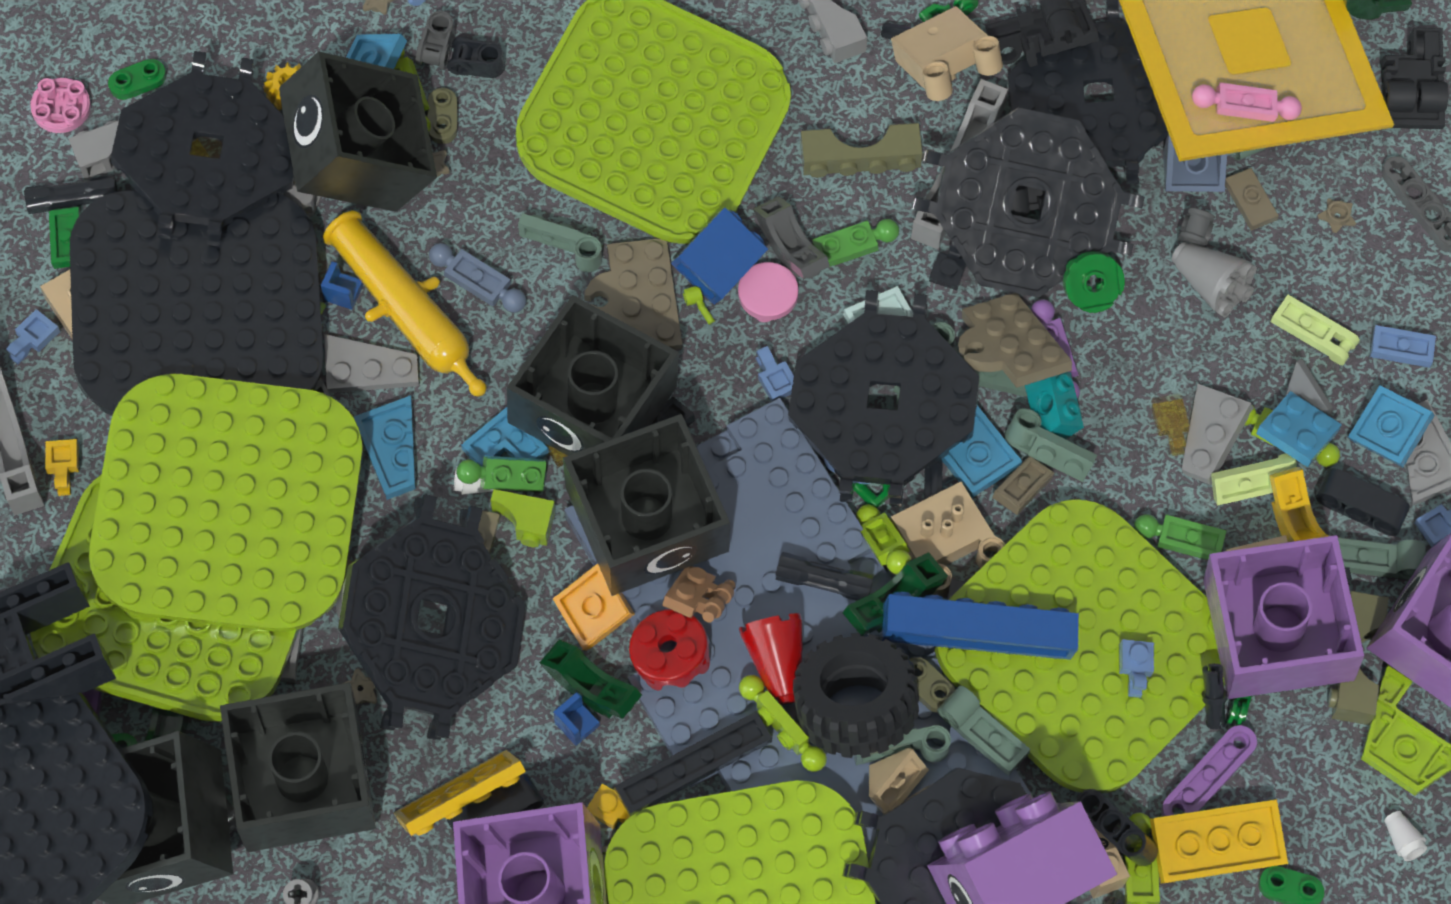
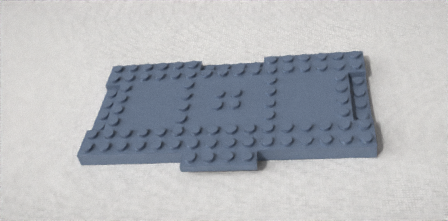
M781 398L728 424L726 431L696 446L730 521L729 552L695 564L693 567H699L707 573L716 576L714 582L716 585L724 583L726 580H732L736 588L734 589V596L731 601L724 604L725 609L719 618L714 619L712 622H706L703 620L702 614L695 612L693 615L702 623L710 640V666L705 674H698L683 688L666 685L660 691L652 689L638 673L628 677V683L637 687L642 694L639 701L671 756L758 710L757 703L754 700L745 699L739 692V683L742 678L747 675L760 677L740 636L739 627H746L745 624L777 615L785 621L789 619L790 613H800L802 617L803 658L811 650L815 652L816 646L825 640L829 643L833 641L835 636L842 635L844 638L851 637V633H858L842 613L847 605L856 602V600L844 598L840 594L806 585L798 586L775 580L782 552L805 557L809 561L844 570L852 569L874 575L870 594L876 592L892 580L868 546L861 533L863 528L846 502H840L838 488L807 439L789 421V411ZM572 505L564 509L565 519L591 563L595 566L597 564L596 558ZM684 569L622 592L635 615L627 620L632 631L650 614L669 609L662 606L664 597ZM875 630L869 633L871 635L879 636L880 641H882V632L878 633V631ZM673 640L666 641L662 644L660 650L670 652L676 647L677 642ZM892 642L896 644V649L900 648L908 655V659L919 657L928 661L951 683L938 663L934 646ZM915 669L916 676L923 674L920 669ZM856 685L838 691L830 699L842 705L856 706L873 701L882 692L870 686ZM937 690L934 692L935 696L938 698H943L946 696L945 692L942 690ZM919 701L918 718L914 721L912 729H921L933 725L942 726L950 733L951 743L947 757L940 762H929L922 756L920 749L914 750L929 771L906 799L926 786L933 784L954 768H962L1021 783L1025 792L1031 794L1016 769L1009 776L947 724L939 713L930 711ZM795 702L781 704L782 708L800 727ZM772 725L766 726L772 736L771 743L690 785L691 788L715 774H718L728 792L787 781H811L836 791L850 804L855 813L856 811H865L879 816L883 815L869 797V765L880 760L856 766L854 757L844 758L841 753L836 752L833 755L825 752L827 756L826 765L817 772H811L802 765V754L797 755L792 748L790 750L784 748L777 738L779 733ZM936 738L927 741L928 746L935 750L941 749L944 746L943 742ZM809 739V742H808V743H809L811 746H815L813 743L810 742V739ZM862 827L869 863L876 830ZM875 897L876 904H880L877 898Z

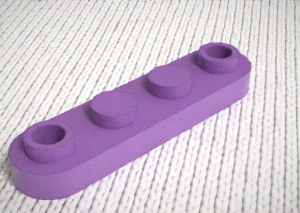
M1242 725L1230 728L1167 796L1161 808L1162 817L1174 815L1172 808L1175 807L1180 808L1183 813L1201 811L1252 755L1257 745V738L1254 732ZM1241 741L1244 744V748H1236L1233 742Z

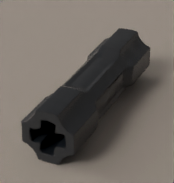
M115 175L91 178L86 181L25 187L24 197L28 214L49 212L58 208L91 204L105 195L118 192Z
M786 552L781 553L775 575V580L818 588L856 601L870 595L874 575L820 564L809 561L805 557Z

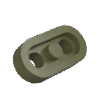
M438 88L432 91L428 97V105L430 107L428 109V119L431 122L429 137L435 143L447 144L457 136L458 103L453 91L447 88ZM439 99H446V100H447V101L444 102V103H439V102H438ZM441 124L447 125L443 129L438 128Z
M919 657L908 659L913 663L915 669H920L923 673L921 676H916L919 701L930 711L938 713L937 709L955 691L954 686L925 659ZM937 690H942L945 692L946 696L943 698H938L935 696L934 692Z

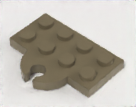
M650 239L607 244L610 271L601 273L590 281L585 290L584 301H591L598 296L605 297L608 303L603 307L596 308L674 350L682 349V338L667 241Z
M1017 293L1004 295L1003 297L962 309V319L970 329L960 336L958 354L964 357V360L972 369L981 372L1003 370L1016 388L1072 371V360Z

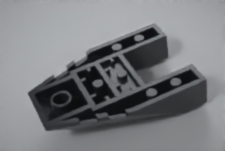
M69 562L0 592V706L83 693L116 679L108 654L95 633L38 659L34 657L27 634L90 607L82 583Z

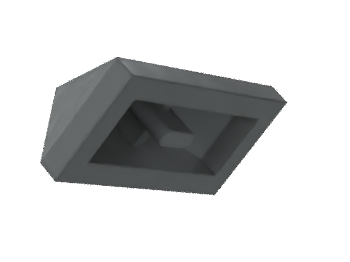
M1302 358L1297 360L1290 377L1286 395L1291 391L1330 416L1333 406Z

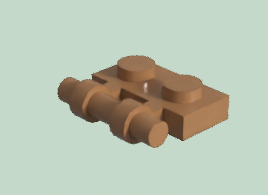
M690 566L685 568L665 595L662 606L692 618L695 612L702 614L704 621L712 622L721 616L725 609L724 604L729 603L733 598L736 585L732 580H726L724 583L716 585L714 584L716 576L707 573L699 567Z

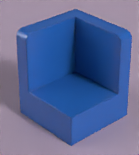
M332 261L321 284L324 301L353 310L364 284L358 278L340 273L339 264Z
M578 692L553 712L555 724L575 746L600 726V722L583 705L582 696Z

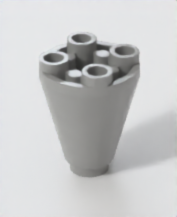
M1187 242L1181 243L1172 255V262L1175 263L1180 273L1205 302L1222 317H1227L1240 301L1246 302L1254 291L1251 283L1257 267L1246 259L1201 245L1188 244Z

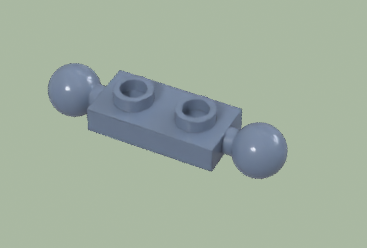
M438 243L431 247L429 251L431 263L437 267L447 266L444 270V276L493 307L499 299L502 300L503 307L511 313L520 312L525 307L526 297L524 293L518 289L507 290L511 285V281L503 274L462 249L454 257L451 248L444 243Z

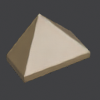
M911 748L869 765V797L884 814L903 803L929 769Z

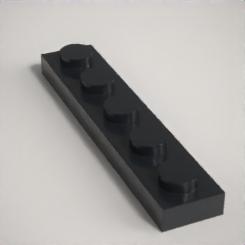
M757 711L614 786L615 792L631 817L642 809L657 804L771 743L772 736Z

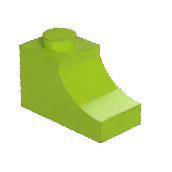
M493 489L491 497L492 512L505 516L514 524L517 540H520L523 545L528 547H538L539 544L547 546L555 516L554 501Z

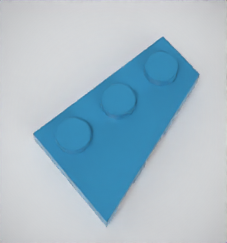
M411 395L354 416L353 418L359 428L362 442L386 500L415 490Z

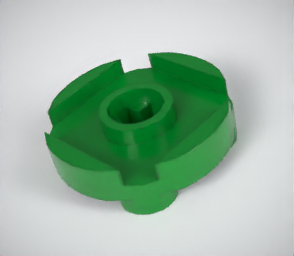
M1098 251L1086 252L1070 260L1066 265V272L1063 277V288L1067 298L1076 307L1089 313H1098L1109 309L1114 305L1113 302L1117 299L1118 295L1121 296L1125 285L1122 268L1110 255ZM1093 275L1101 278V282L1096 283L1095 289L1087 285V280Z

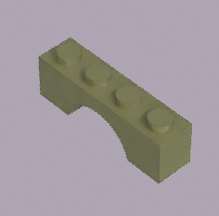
M919 123L889 125L888 131L882 140L864 148L851 147L842 143L835 137L831 129L801 131L800 148L803 175L821 178L831 173L850 176L862 171L880 174L892 169L910 172L916 168H921L923 153Z
M1351 591L1350 594L1361 643H1364L1373 638L1386 618L1389 597ZM1360 668L1355 681L1336 683L1335 689H1330L1328 707L1333 708L1332 719L1370 725L1374 719L1379 685L1368 679Z

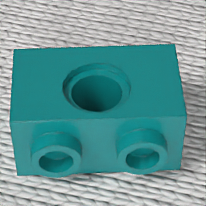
M1065 372L1025 385L1030 409L1040 416L1041 428L1064 439L1069 438L1084 428L1071 372Z

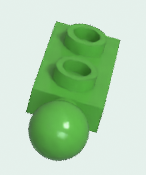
M883 219L877 224L875 229H871L867 220L812 239V245L827 256L829 267L879 251L877 240L885 243L894 241L899 235V226L892 219Z
M484 456L483 466H480L474 460L467 459L458 465L456 474L458 479L465 484H473L481 479L480 486L483 489L543 492L546 461L538 458Z
M1149 514L1139 516L1134 522V529L1144 539H1150L1155 535L1160 537L1157 547L1208 560L1209 555L1212 553L1222 552L1227 531L1170 515H1165L1163 524H1159L1157 519Z

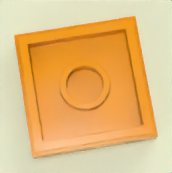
M598 563L553 598L582 650L586 651L635 615L623 593L611 596Z

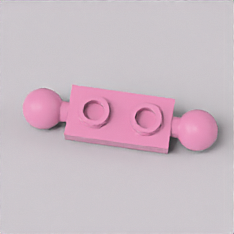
M1219 83L1216 92L1210 85L1202 84L1197 86L1192 93V100L1196 106L1208 108L1213 104H1217V114L1274 122L1278 117V113L1286 120H1293L1302 111L1300 101L1293 96H1287L1278 101L1277 90Z

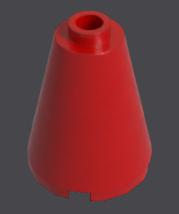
M790 613L789 619L785 621L779 615L747 623L745 624L746 627H739L740 636L766 690L775 700L778 699L780 705L795 702L793 680L796 677L795 671L801 662L803 663L801 614Z

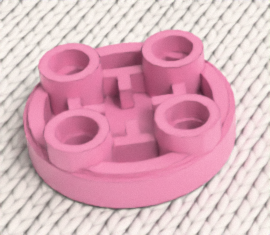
M45 78L38 83V88L31 98L30 107L34 120L41 128L53 133H65L78 128L86 121L91 110V102L88 92L81 81L69 78Z
M763 262L752 266L740 279L738 298L741 306L749 315L757 318L760 322H769L786 316L795 307L798 301V283L788 268L773 262Z

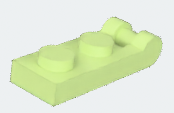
M1290 295L1286 296L1271 319L1273 324L1326 354L1330 360L1339 365L1345 364L1349 358L1348 352L1350 349H1355L1360 341L1359 337L1353 332ZM1333 337L1340 341L1339 345L1331 342Z
M1284 453L1276 459L1211 473L1213 496L1217 506L1273 493L1269 475L1295 468L1297 461Z

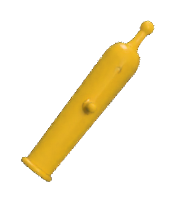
M351 210L335 218L327 226L323 234L324 243L333 246L378 302V306L365 313V319L373 322L383 316L390 317L430 368L446 374L455 372L467 383L469 391L473 396L480 397L484 395L487 390L485 382L477 379L466 363L469 356V346L464 334L427 294L440 285V280L437 277H431L423 282L415 281L365 226L360 212Z

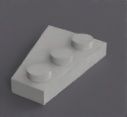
M1197 384L1182 471L1185 475L1212 485L1211 473L1219 472L1248 420L1250 412L1254 409L1250 402Z
M1428 399L1418 403V405L1432 411L1435 416L1406 462L1412 506L1451 490V442Z

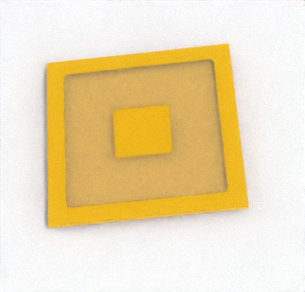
M1119 0L1179 162L1387 129L1394 126L1343 0ZM1219 83L1277 90L1278 101H1281L1284 97L1293 96L1300 101L1302 111L1293 120H1286L1278 113V117L1274 122L1217 114V104H1213L1208 108L1196 106L1192 100V93L1197 86L1202 84L1210 85L1216 92Z

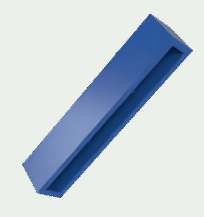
M895 592L893 595H888L883 605L882 641L887 639L895 643L1071 660L1078 650L1079 613H1071L1065 608L1041 610L1035 605L1028 604L1012 607L1006 606L1004 602L999 601L982 604L975 603L974 600L969 598H960L952 601L943 600V597L938 595H928L922 598L912 597L907 592Z

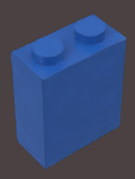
M723 208L671 264L693 286L699 287L702 294L715 305L724 298L768 248L757 233L750 232L742 224V219L737 213Z

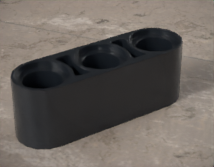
M1336 468L1327 470L1315 496L1321 505L1388 536H1397L1410 510L1409 503L1404 499Z
M522 774L519 775L520 779L513 785L505 788L501 785L491 791V796L480 803L471 802L462 807L463 811L456 817L447 819V822L454 832L453 822L531 809L535 810L544 804V800L530 776Z
M1087 789L1079 794L1076 801H1081L1092 825L1120 852L1139 866L1150 865L1156 859L1158 854L1156 843L1110 800L1095 789ZM1097 803H1100L1098 809L1092 812V808ZM1121 822L1119 829L1113 832L1114 826ZM1143 842L1140 850L1134 852L1136 845Z

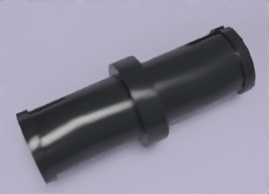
M1212 663L1202 668L1205 690L1202 692V701L1206 704V726L1210 729H1221V726L1225 727L1227 725L1225 702L1228 698L1227 691L1223 685V666Z

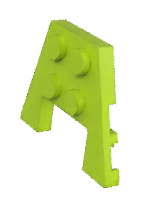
M1388 666L1383 673L1378 692L1376 715L1370 723L1361 760L1416 796L1451 771V744L1397 709L1396 705L1413 681Z

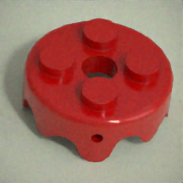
M664 609L650 614L637 625L630 639V659L636 672L652 689L660 691L666 685L683 688L695 676L705 674L710 666V640L702 623L695 616L690 618L671 609ZM673 640L677 642L676 647L670 652L660 650L662 644L666 641Z

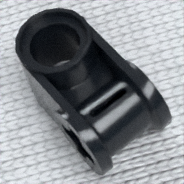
M458 37L452 41L453 54L447 63V69L451 73L464 76L496 78L504 72V56L499 44L492 41H478L464 37ZM489 59H495L494 61L487 62Z

